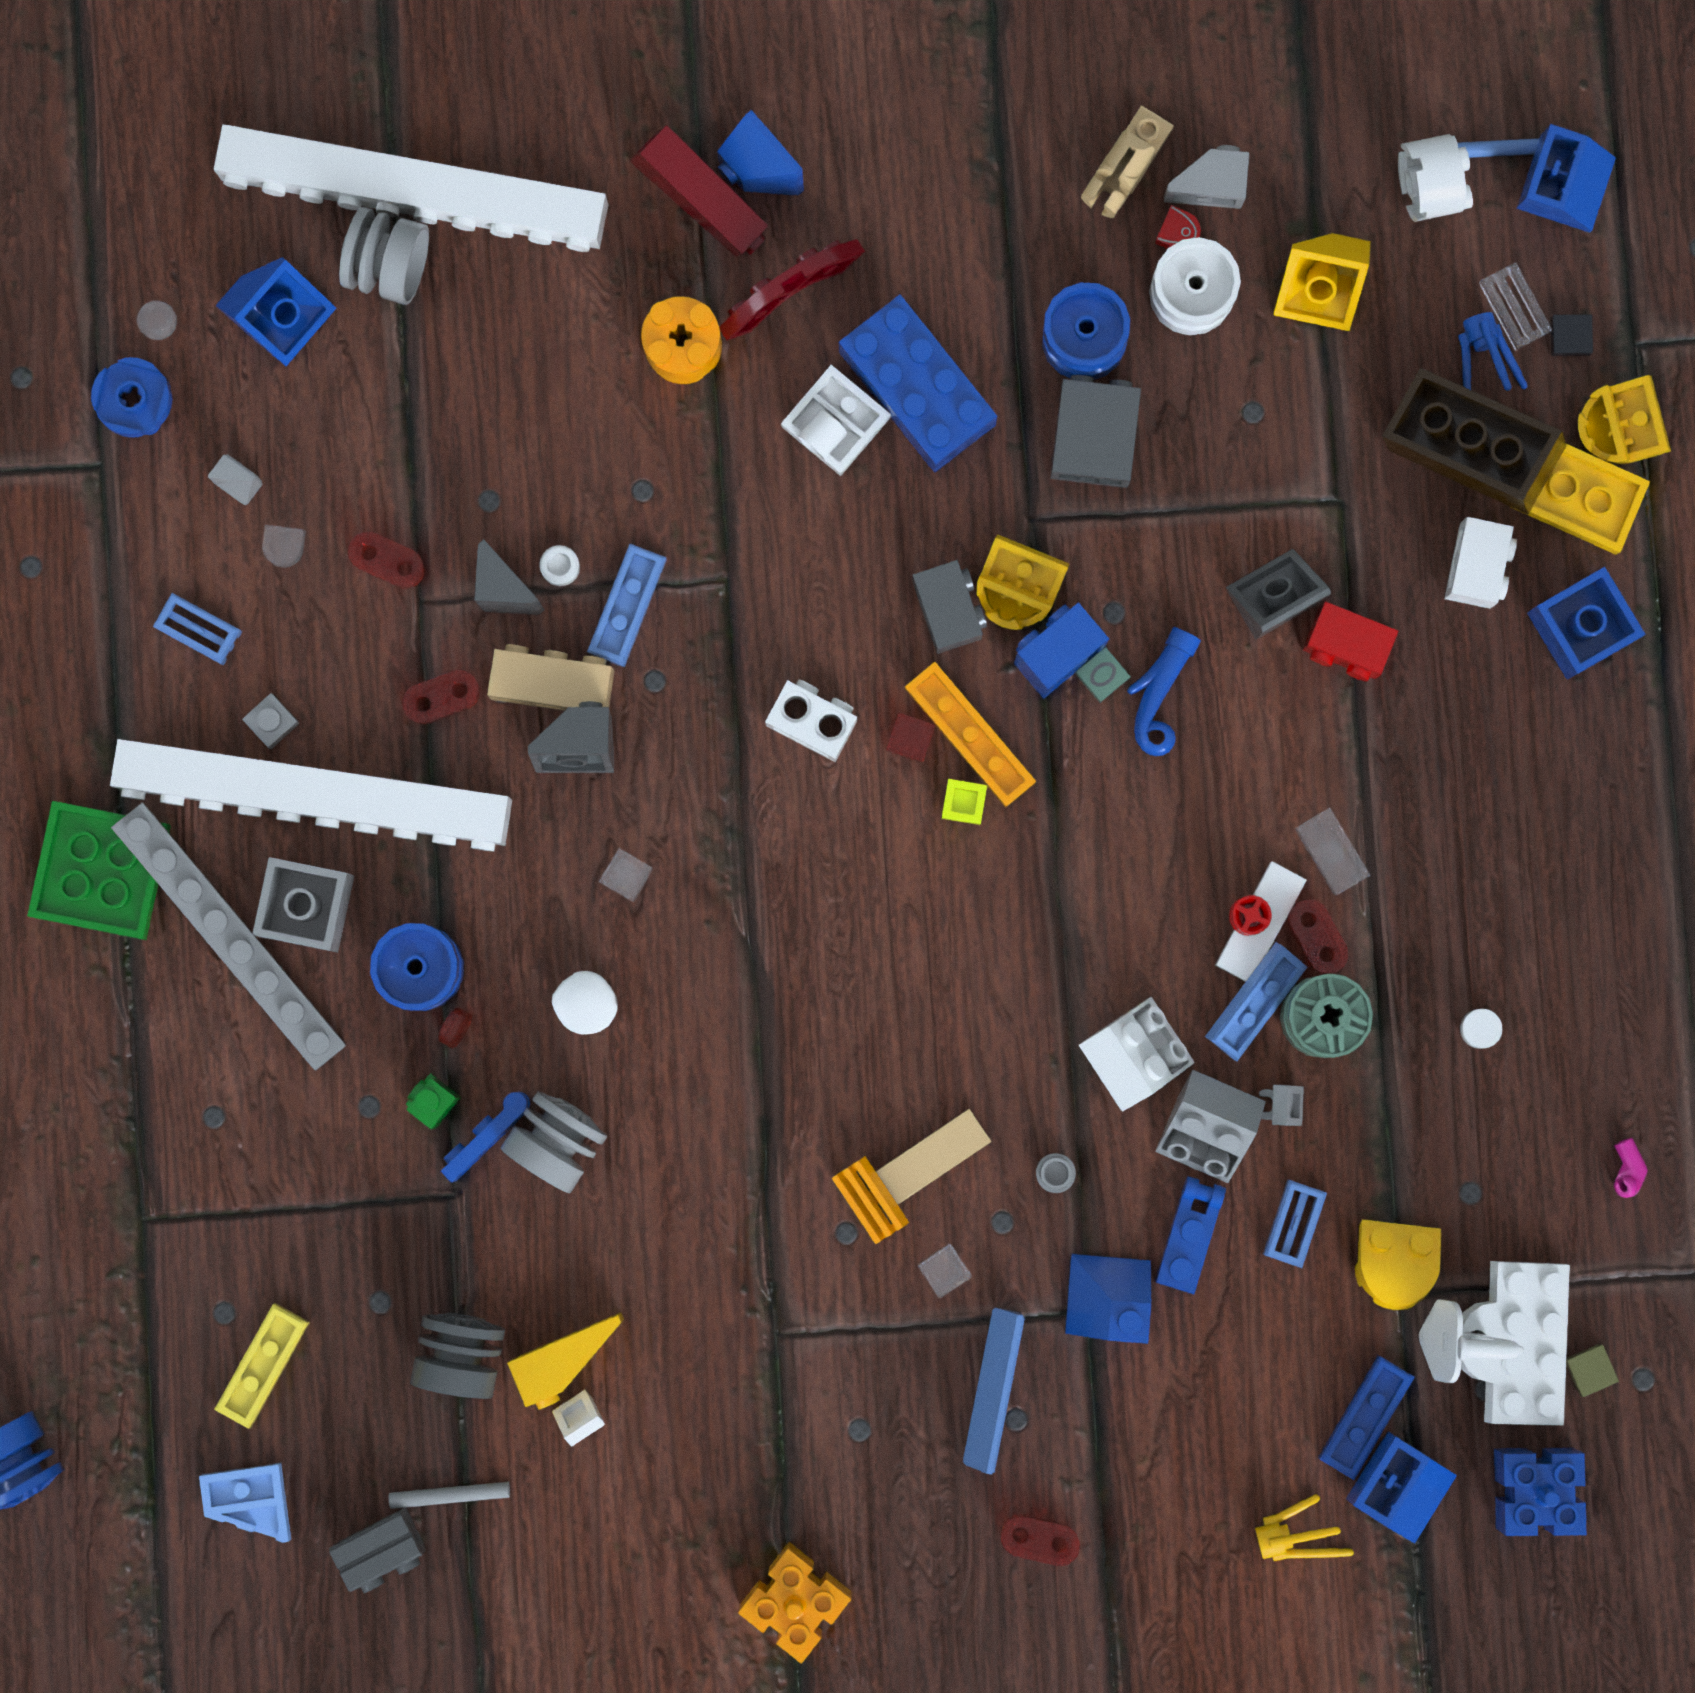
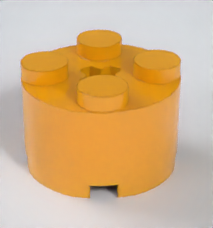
M690 297L668 298L654 304L644 320L641 339L646 358L650 366L666 381L676 384L697 382L714 369L719 362L722 352L720 329L716 317L706 304ZM679 335H687L688 340H685L684 346H677L676 340L679 339Z

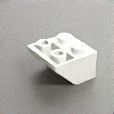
M1152 997L1143 1001L1079 1044V1047L1122 1112L1154 1094L1195 1063Z

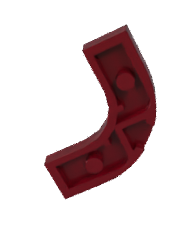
M857 239L842 244L839 240H836L820 252L816 248L809 249L797 258L796 262L798 264L773 280L765 278L756 283L749 290L752 294L749 299L738 302L728 310L727 313L730 317L719 326L721 333L727 341L752 332L773 310L788 298L809 285L842 274L865 250Z

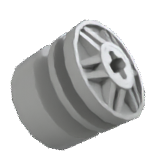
M366 207L359 208L352 219L342 246L339 270L341 286L353 290L358 285L361 293L368 294L379 279V295L382 299L404 305L409 304L418 289L426 263L429 246L428 226L401 218L390 233V217L387 213L381 212L375 217L372 209Z
M537 1091L532 1100L543 1108L545 1113L541 1115L530 1108H526L523 1112L536 1127L531 1132L514 1126L500 1148L507 1156L539 1178L566 1193H571L584 1173L583 1168L572 1157L577 1152L594 1158L596 1151L584 1143L583 1140L587 1137L602 1145L607 1135L598 1128L590 1116L562 1098H555Z

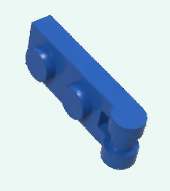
M523 1092L508 1094L503 1102L504 1110L494 1119L490 1115L486 1116L472 1130L476 1137L466 1147L459 1143L444 1157L443 1160L447 1165L441 1172L451 1183L456 1182L524 1116L523 1112L525 1109L531 1107V1100L527 1094Z
M1187 1176L1157 1272L1156 1283L1195 1294L1219 1210L1225 1197L1226 1187L1216 1184L1213 1187L1200 1184L1199 1179ZM1194 1199L1207 1202L1204 1214L1191 1210Z

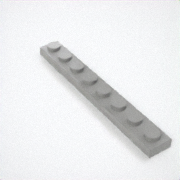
M144 803L138 805L111 827L315 1071L347 1046L257 937L252 935V931Z

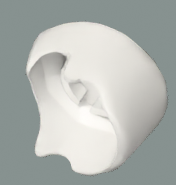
M590 971L574 973L562 981L552 995V1005L559 1020L570 1031L579 1034H594L610 1025L618 1010L617 997L612 987L602 976Z

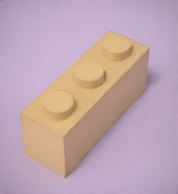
M506 644L505 650L494 649L487 693L491 700L563 711L568 707H579V703L587 701L599 702L603 704V707H609L615 671L612 666L606 665V659L583 656L582 662L567 660V653L553 650H544V656L528 654L529 648Z

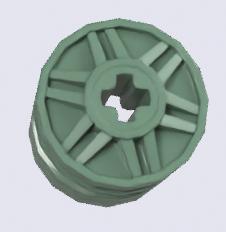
M1330 973L1303 979L1293 986L1282 1001L1280 1012L1283 1034L1290 1044L1307 1056L1319 1058H1335L1353 1052L1365 1041L1371 1031L1373 1019L1370 999L1361 986L1346 976ZM1324 1006L1328 1010L1335 1009L1337 1011V1016L1333 1018V1026L1330 1022L1322 1023L1320 1016L1325 1014Z

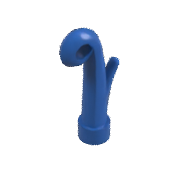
M1176 627L1172 628L1165 642L1166 646L1159 658L1140 679L1127 689V692L1132 695L1146 688L1135 718L1134 733L1136 742L1142 751L1152 756L1165 755L1170 752L1175 744V732L1171 726L1164 722L1152 720L1189 657L1194 656L1201 642L1196 636ZM1161 731L1165 735L1163 743L1159 745L1153 744L1149 740V732Z

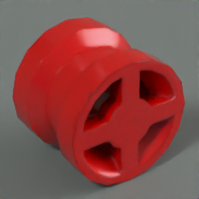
M1255 895L1245 896L1235 901L1229 911V922L1232 928L1244 936H1252L1263 932L1270 925L1272 918L1268 902L1262 897Z

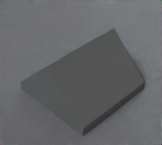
M483 539L478 544L475 602L484 612L541 614L545 609L535 595Z
M1294 549L1226 587L1229 596L1255 640L1320 604L1331 594L1328 585Z

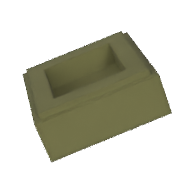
M1597 1344L1566 1358L1567 1369L1581 1397L1588 1396L1619 1382L1602 1344Z

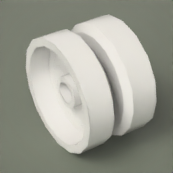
M1200 237L1181 240L1167 249L1157 263L1149 289L1151 307L1161 323L1174 332L1189 336L1207 333L1221 325L1237 299L1241 284L1239 267L1230 251L1216 241ZM1197 284L1201 289L1195 290L1192 287Z

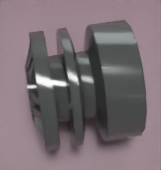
M466 1314L423 1315L421 1326L436 1331L438 1334H421L418 1337V1342L435 1350L434 1355L415 1357L410 1384L424 1390L452 1396L478 1399L492 1398L498 1370L482 1364L481 1361L482 1357L500 1356L502 1349L485 1343V1340H503L506 1329L491 1324L483 1318Z

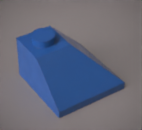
M750 110L717 151L720 163L717 167L719 173L731 186L737 183L744 192L800 195L804 191L802 167L757 115Z
M283 257L241 276L216 304V307L240 329L285 366L291 362L336 310V307Z
M1071 1254L1065 1334L1108 1341L1148 1344L1151 1315V1261Z

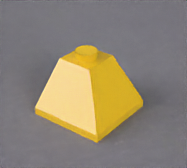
M1331 233L1292 244L1273 315L1350 331L1369 267L1371 241Z

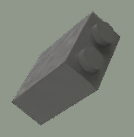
M1072 375L1070 380L1063 379L1060 390L1050 479L1127 488L1131 481L1141 388L1132 387L1133 383L1126 380H1110L1109 384L1094 383V378L1084 375Z

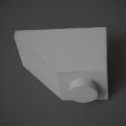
M1221 145L1217 149H1210L1168 184L1164 195V202L1241 209L1246 199L1249 152H1240L1239 147L1232 145Z

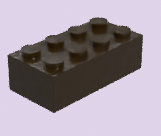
M1422 368L1416 374L1382 435L1390 452L1527 515L1566 448L1561 430Z

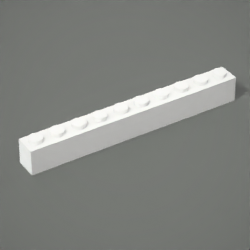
M224 124L222 125L214 164V171L221 181H224L223 184L234 189L246 190L247 185L260 187L262 192L272 196L283 197L285 192L299 194L300 199L311 203L320 204L323 203V199L337 201L340 207L349 210H358L361 206L376 208L378 214L381 212L387 213L389 217H399V213L414 215L415 220L426 224H436L437 220L452 222L453 227L465 231H474L475 227L490 229L491 234L503 238H512L513 234L528 236L529 241L542 245H550L551 241L567 243L566 247L580 252H588L590 248L600 249L609 205L605 193Z
M121 739L117 740L110 786L122 790L121 797L145 800V795L148 793L161 795L160 802L184 806V799L199 801L198 808L220 812L223 810V805L238 807L237 814L261 817L262 810L277 812V820L300 823L301 816L316 818L315 825L336 829H339L340 822L355 824L354 831L369 834H378V828L393 829V837L416 840L417 833L433 835V843L455 846L456 839L472 841L471 848L484 851H494L495 845H506L512 799L508 796Z

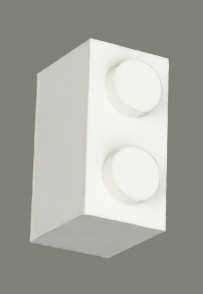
M1466 517L1460 523L1444 599L1489 609L1495 606L1499 599L1504 600L1509 585V577L1504 576L1506 562H1512L1517 546V539L1512 538L1513 526Z

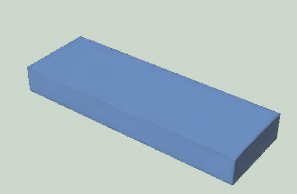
M629 544L587 650L588 654L604 658L608 662L625 667L666 563V557Z
M1275 942L1205 1037L1230 1058L1238 1061L1308 967L1284 946Z

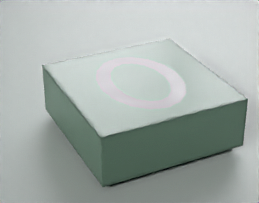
M1106 647L1075 672V675L1099 703L1131 677Z

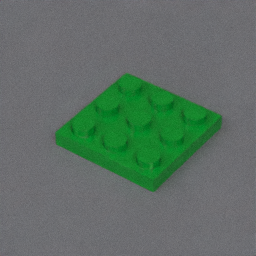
M52 801L27 914L28 917L147 940L158 883L111 828L126 815ZM160 822L170 833L171 825Z

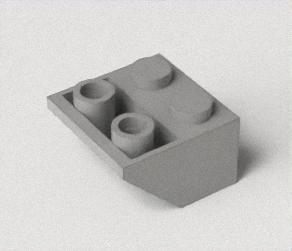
M1192 1070L1177 1098L1155 1152L1229 1183L1257 1134L1266 1101Z

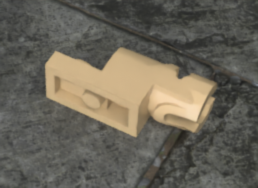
M1141 105L1082 193L1081 198L1085 204L1092 208L1101 193L1106 191L1111 196L1105 203L1101 215L1114 218L1129 194L1134 192L1171 134L1174 125Z

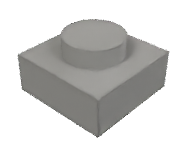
M272 693L242 719L269 749L276 746L300 724Z

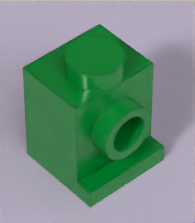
M430 1073L408 1095L407 1098L409 1100L406 1103L408 1108L406 1110L429 1129H437L462 1097Z

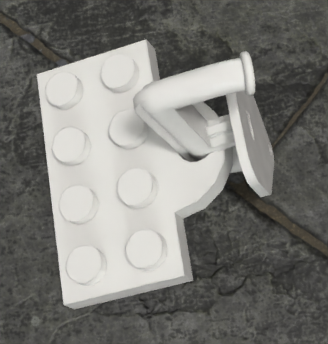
M1490 1261L1489 1301L1476 1303L1463 1313L1458 1303L1449 1300H1437L1419 1332L1420 1345L1432 1377L1436 1381L1454 1383L1457 1381L1460 1371L1463 1370L1471 1378L1486 1381L1484 1422L1491 1424L1564 1425L1570 1265Z

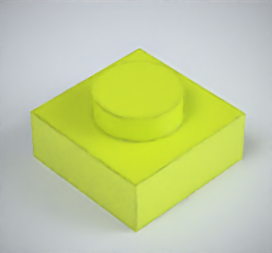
M948 779L942 819L981 825L987 785Z

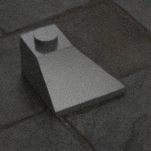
M593 701L581 702L579 707H568L528 745V755L535 772L614 773L613 729L609 707H603L602 703Z

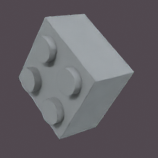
M269 857L252 935L338 953L354 875Z

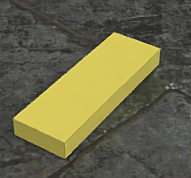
M274 1303L214 1410L248 1429L251 1428L310 1322Z

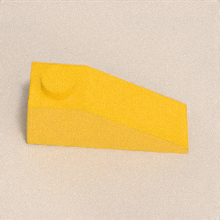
M622 1313L615 1314L507 1362L525 1407L536 1403L538 1410L560 1401L558 1393L566 1389L624 1320Z

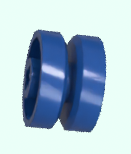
M1083 282L1064 288L1052 299L1045 313L1042 347L1047 361L1059 374L1071 378L1072 375H1084L1095 380L1107 376L1119 365L1126 351L1130 331V316L1124 301L1113 290L1103 285Z
M406 923L389 930L377 942L371 955L370 975L375 989L388 1003L403 1010L430 1011L445 1005L457 993L464 976V960L459 946L447 933L426 924ZM421 961L423 965L422 971L415 975L416 972L410 971L412 962L418 963Z

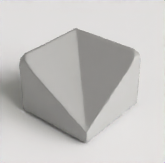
M224 454L208 475V478L215 485L243 505L249 504L263 485L262 480L256 474L228 454Z

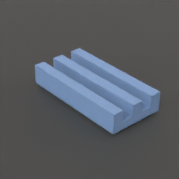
M171 593L153 625L157 630L223 666L227 660L226 656L235 646V640L242 634L240 629L174 593ZM177 604L228 632V635L223 639L172 610ZM170 618L221 646L218 653L165 625L167 619Z
M1287 1180L1263 1255L1302 1268L1327 1193L1292 1180ZM1296 1190L1300 1194L1281 1251L1278 1252L1275 1251L1294 1191ZM1311 1195L1315 1199L1296 1256L1292 1257L1289 1253L1308 1196Z

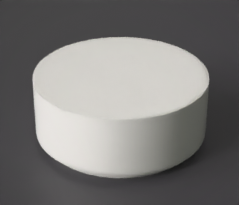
M557 545L550 547L543 553L540 559V571L544 578L552 585H568L579 574V560L576 554L566 546Z
M1472 1010L1461 1021V1036L1471 1047L1489 1048L1499 1041L1502 1034V1023L1499 1017L1490 1010Z

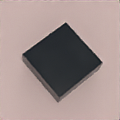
M1592 314L1552 315L1550 318L1551 356H1590L1593 353Z

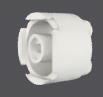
M1446 134L1401 144L1400 147L1404 151L1398 153L1399 180L1402 195L1408 193L1412 199L1413 204L1407 205L1406 208L1414 222L1460 213L1464 209L1472 207V192L1470 186L1465 182L1464 171L1470 168L1469 155L1466 147L1458 148L1455 136Z

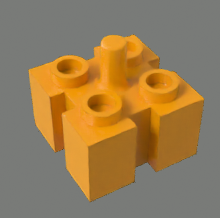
M788 1542L769 1567L768 1575L773 1578L771 1582L766 1585L759 1579L740 1604L738 1614L762 1633L770 1625L778 1632L776 1644L802 1664L822 1637V1629L818 1625L823 1619L832 1625L851 1601L852 1591L827 1571L819 1579L811 1572L814 1567V1561L792 1543Z

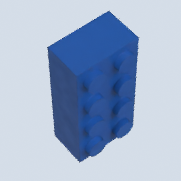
M901 294L838 342L839 354L878 403L891 414L893 422L934 473L996 426V413Z

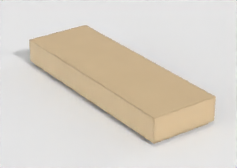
M968 1109L878 1169L876 1173L896 1203L900 1204L991 1143V1140L971 1110Z

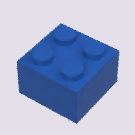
M1606 567L1601 568L1527 612L1567 680L1646 635Z
M1079 602L1071 609L1066 604L1048 618L1049 622L1046 624V630L1039 634L1035 629L1017 644V655L1014 665L1043 699L1104 649L1109 640L1108 636Z

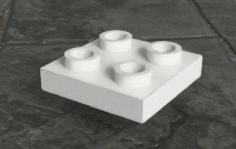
M830 365L783 420L781 427L841 476L891 418V414L835 367Z

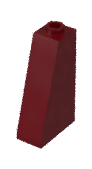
M667 125L658 130L629 160L734 256H739L745 251L751 255L766 239L761 233L768 225Z

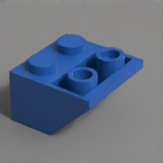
M1550 124L1540 135L1516 209L1590 233L1593 229L1616 157L1590 137Z
M1388 1431L1346 1497V1500L1387 1528L1416 1543L1457 1475Z

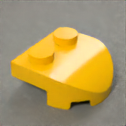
M1650 375L1613 386L1606 385L1597 389L1590 395V399L1579 414L1578 431L1582 443L1588 451L1604 461L1614 464H1629L1671 451L1652 376Z
M997 534L977 582V596H979L980 603L985 610V615L995 624L1013 630H1020L1038 621H1042L1052 608L1069 563Z
M1362 1220L1359 1224L1358 1263L1355 1266V1276L1359 1287L1362 1286L1373 1298L1375 1304L1391 1310L1408 1309L1423 1300L1429 1294L1439 1276L1441 1229Z

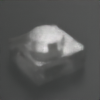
M619 848L599 882L634 902L654 868Z

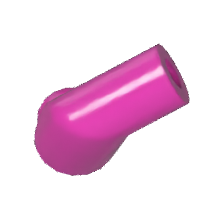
M1630 1137L1614 1145L1623 1163L1615 1179L1614 1189L1623 1198L1633 1197L1639 1192L1648 1171L1633 1138Z

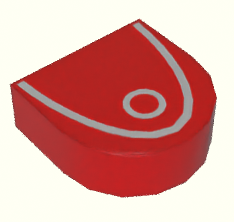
M1171 205L1155 244L1168 249L1181 240L1198 238L1201 232L1200 223L1191 213Z

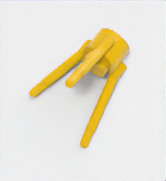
M1317 1494L1296 1503L1276 1515L1263 1517L1264 1526L1255 1527L1263 1559L1273 1557V1561L1287 1558L1352 1556L1354 1551L1351 1548L1291 1549L1294 1543L1338 1535L1341 1532L1339 1527H1331L1290 1535L1287 1524L1279 1526L1280 1522L1319 1502L1320 1496Z

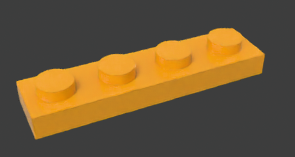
M936 662L932 663L905 686L906 691L1005 808L1036 783L1032 775Z

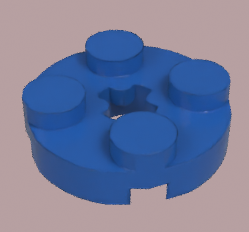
M123 358L117 360L118 363L111 365L108 369L105 367L97 375L91 391V402L98 418L109 430L124 437L134 438L155 434L167 419L172 406L171 386L167 378L152 363L140 358ZM133 388H138V395L142 397L141 401L135 403L133 407H128V402L122 399L123 394L131 393Z

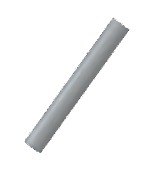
M507 1481L389 1493L390 1509L510 1498V1484Z

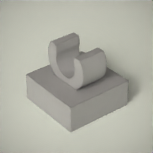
M1273 1085V1089L1259 1091V1096L1270 1097L1273 1100L1272 1110L1270 1112H1263L1261 1119L1272 1120V1125L1302 1126L1304 1086Z

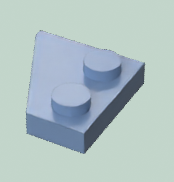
M281 1463L214 1472L199 1476L204 1517L219 1522L226 1521L235 1524L237 1528L249 1532L256 1531L274 1537L276 1541L282 1543L291 1540Z

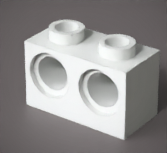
M798 679L796 684L787 680L765 721L766 726L836 762L857 723V716L851 714L854 708L834 697L831 702L817 696L819 689L803 680ZM793 699L802 700L807 705L806 714L799 719H792L785 713L786 704ZM828 717L836 718L842 724L841 732L835 737H826L819 730L820 723Z

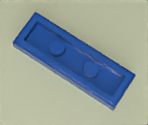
M1378 1355L1318 1459L1355 1480L1412 1383L1414 1376Z

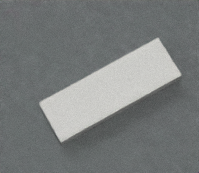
M1271 861L1253 895L1262 897L1268 902L1272 913L1270 925L1263 932L1252 936H1244L1233 930L1215 966L1246 982L1271 948L1307 880Z

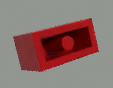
M1325 601L1319 607L1303 651L1311 653L1310 659L1318 664L1331 667L1333 663L1348 668L1346 674L1358 680L1368 681L1369 678L1376 679L1382 674L1399 631Z

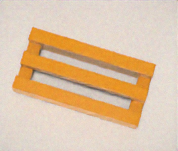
M866 1156L832 1177V1180L875 1244L909 1223ZM856 1171L859 1172V1174L861 1175V1177L863 1178V1180L865 1181V1183H866L867 1186L869 1187L870 1191L867 1189V1187L865 1186V1184L863 1183V1181L861 1180V1178L859 1177V1175L857 1174ZM878 1204L881 1205V1207L883 1208V1210L885 1211V1213L887 1214V1216H888L889 1219L891 1220L892 1224H890V1222L888 1221V1219L886 1218V1216L884 1215V1213L882 1212V1210L880 1209V1207L878 1206Z

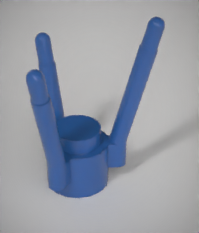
M1481 313L1464 320L1465 333L1458 335L1462 348L1463 387L1471 390L1470 347L1474 346L1475 352L1489 350L1502 385L1506 391H1509L1512 386L1499 353V347L1520 388L1526 389L1528 386L1503 337L1500 324L1495 322L1493 313Z

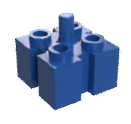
M1494 1448L1495 1481L1505 1487V1497H1495L1496 1529L1505 1536H1538V1526L1544 1525V1529L1554 1536L1587 1535L1586 1502L1575 1495V1486H1585V1454L1575 1448H1542V1458H1536V1454L1527 1448Z

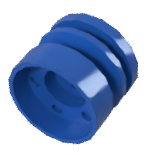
M33 1411L0 1427V1510L12 1508L44 1490L58 1474L65 1471L61 1462L46 1470L42 1469L39 1462L55 1453L53 1448L44 1449L36 1453L31 1449L30 1446L45 1434Z

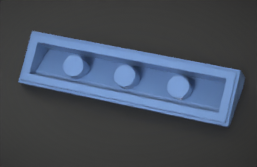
M994 1308L992 1310L963 1457V1463L966 1466L991 1475L995 1473L1025 1320L1021 1312L1002 1308Z

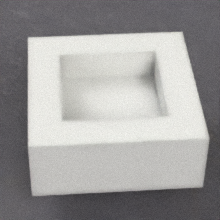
M583 1390L552 1411L564 1439L571 1447L605 1425L593 1398L586 1390Z

